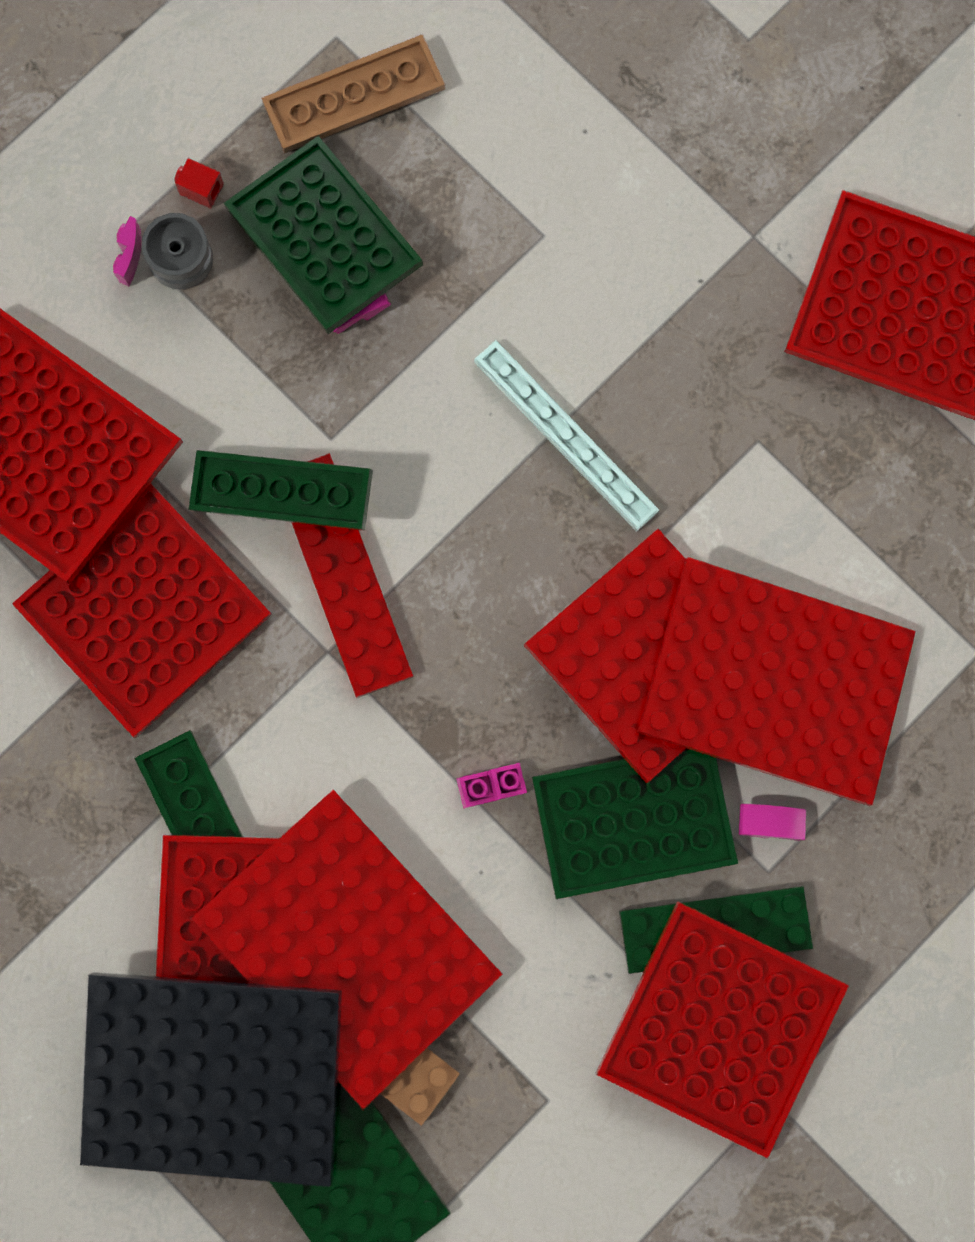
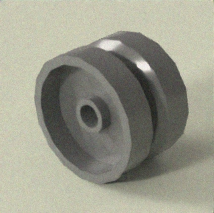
M183 213L162 215L147 226L142 236V252L153 276L162 285L172 289H188L197 286L208 276L213 264V252L203 227L194 218Z

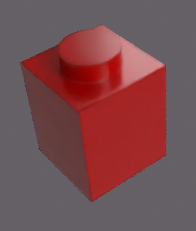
M190 158L187 159L184 166L178 168L174 178L175 185L181 196L210 209L224 185L219 171Z

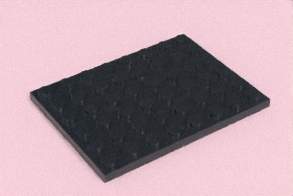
M98 972L90 973L88 975L80 1165L331 1187L334 1169L342 990Z

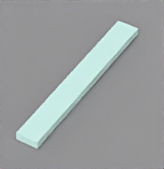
M496 340L474 359V363L636 532L659 512V509Z

